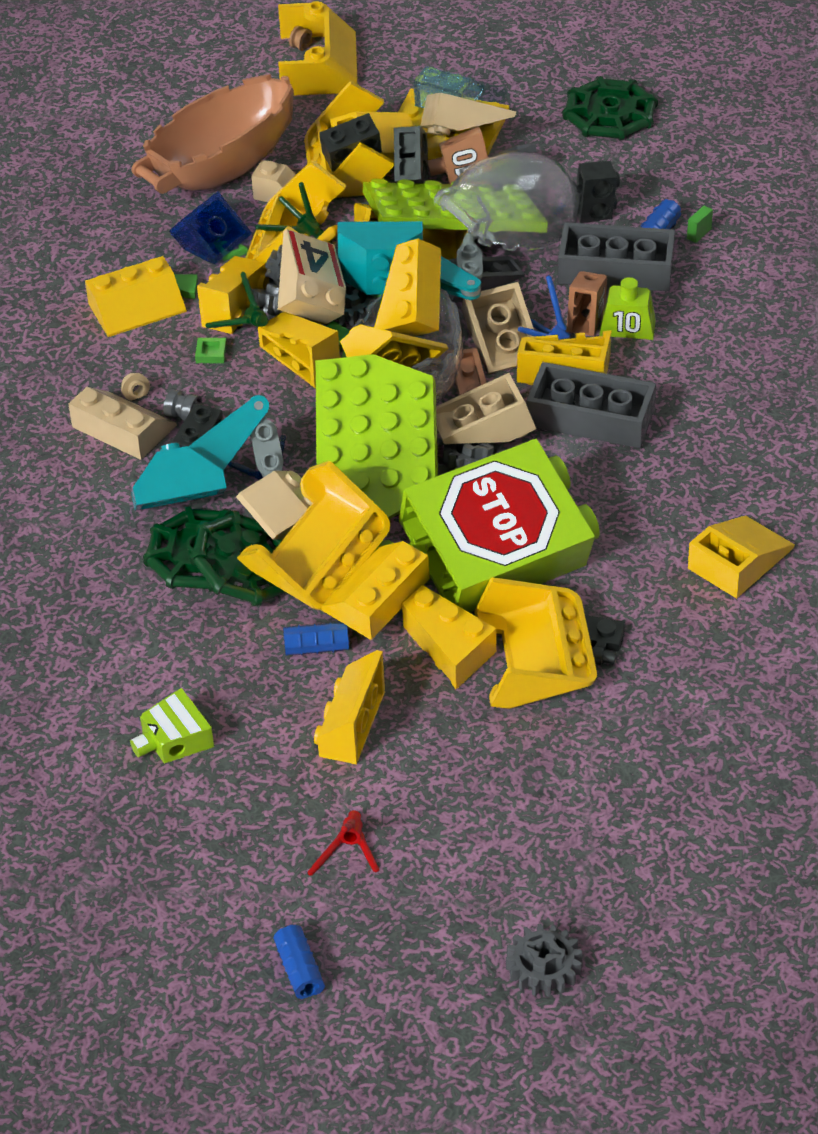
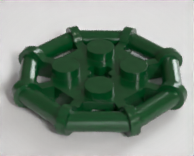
M597 76L596 80L580 87H572L567 92L568 100L566 107L562 111V117L577 127L584 137L618 138L619 141H622L626 136L644 128L650 129L653 126V115L655 107L658 106V99L655 95L649 94L640 87L637 80L604 79L603 76ZM579 101L584 102L583 104L577 105V102ZM644 107V112L637 110V108ZM580 116L587 117L588 121L586 122Z
M191 506L184 507V511L163 523L154 524L150 528L151 537L147 552L143 555L144 565L146 567L150 566L166 582V587L172 590L175 587L208 589L209 592H212L213 587L205 577L183 574L185 572L201 573L196 566L191 565L189 555L194 549L197 525L202 521L210 522L226 516L231 510L226 508L222 511L191 509ZM185 524V528L179 531L178 528ZM222 530L215 532L220 536L229 534L227 531L225 533ZM162 540H168L167 547L160 548ZM207 543L206 552L207 554H214L215 547ZM170 560L175 567L170 570L162 561Z
M230 511L226 516L210 522L202 521L197 525L194 549L189 555L191 565L196 566L213 587V593L216 595L221 593L247 601L252 606H261L262 602L285 593L288 594L249 570L237 559L241 552L250 545H262L273 553L267 541L270 539L276 548L282 541L273 540L255 519L241 515L239 511ZM228 527L231 533L224 536L215 533ZM207 543L215 547L214 554H207ZM235 582H239V583H242L243 586L241 587V586L234 585V584H235ZM265 584H269V585H270L269 587H266V588H264V589L258 588V587H260V586H262V585H265Z

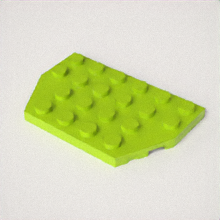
M374 354L315 360L316 463L318 465L331 461L391 519L400 513L405 488L438 476L435 379L432 375Z

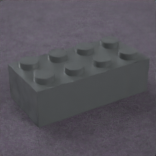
M564 222L558 256V284L571 285L578 273L584 271L606 275L607 287L621 286L622 279L631 277L638 281V287L670 292L675 230Z
M542 362L527 397L526 406L535 427L538 429L641 448L655 411L656 383Z

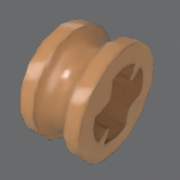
M296 26L289 37L290 46L292 48L297 47L300 51L305 50L311 44L312 31L304 29L302 26Z

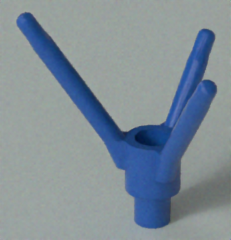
M548 275L546 280L557 325L550 330L531 319L533 327L539 331L521 326L518 327V331L534 337L558 335V340L570 339L571 335L566 331L567 327L563 321L552 277Z

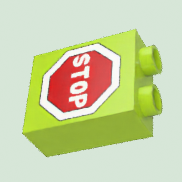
M537 438L405 488L399 522L413 547L428 555L429 575L440 595L469 613L475 611L492 577L542 584L586 566L593 542L600 536L599 524L592 509L587 504L577 507L568 492L571 482L564 462L557 455L548 458Z

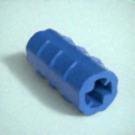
M662 200L653 209V213L647 217V220L641 224V227L671 229L676 225V221L681 216L680 206L673 200Z
M330 621L325 624L314 623L313 625L283 627L286 656H302L303 654H318L321 652L334 653L335 651L349 650L348 628L342 622L332 623Z
M289 925L279 929L273 938L296 997L304 999L320 994L324 990L325 985L302 927L299 925Z

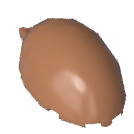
M271 74L247 78L242 80L244 85L229 89V86L219 88L184 106L172 115L173 120L164 127L160 124L153 131L155 136L151 140H145L143 147L147 155L132 165L133 175L147 180L161 194L167 193L175 187L191 191L214 189L240 178L274 150L292 121L294 90L288 76L274 79L271 77Z

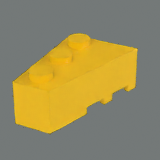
M421 239L396 245L374 328L413 337L439 331L441 248Z
M234 256L220 267L218 275L212 273L209 276L207 284L200 283L197 285L202 327H206V323L242 318L246 309L250 307V302L240 274L241 272L246 273L252 289H266L267 284H269V278L265 277L266 263ZM243 324L209 329L233 334L236 328Z
M287 312L280 313L270 319L265 326L258 327L260 347L314 388H316L315 360L341 358L338 331Z
M612 330L603 331L602 336L585 337V333H576V337L571 339L558 340V335L521 338L517 352V383L533 385L542 362L607 374L611 353Z
M421 585L402 602L403 627L422 650L428 653L438 669L444 672L455 689L459 688L497 652L495 627L424 585Z

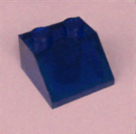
M219 191L209 197L169 231L184 250L212 264H216L253 234Z

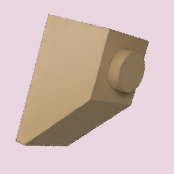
M261 160L251 176L253 198L269 202L296 174L287 165Z

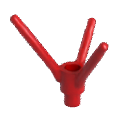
M353 810L348 813V817L343 821L341 831L308 870V875H314L342 843L360 845L373 872L379 871L376 860L362 832L363 823L361 821V814L358 811Z

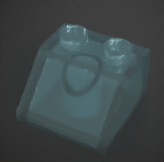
M425 66L414 80L415 106L421 108L425 107L427 95L445 93L476 101L484 91V85L472 78Z

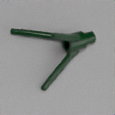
M300 182L298 185L306 211L304 215L283 196L279 197V201L298 218L296 226L290 227L300 234H307L317 239L324 231L319 227V223L312 213L304 183ZM257 224L255 226L257 230L283 231L287 227L284 225Z
M241 272L240 275L250 307L246 309L242 318L206 323V328L239 324H252L256 327H262L268 323L269 320L265 312L259 309L245 272Z

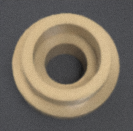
M140 373L126 375L121 383L122 394L129 401L146 396L150 389L148 379ZM140 385L137 390L133 391L135 386Z

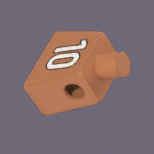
M479 126L441 142L439 146L442 157L428 160L430 175L435 176L446 173L450 184L453 181H462L467 184L491 182L489 180L463 176L459 172L460 169L488 157Z
M581 271L575 277L569 287L567 332L585 333V335L589 336L595 335L606 304V275ZM590 309L587 317L581 314L582 310Z

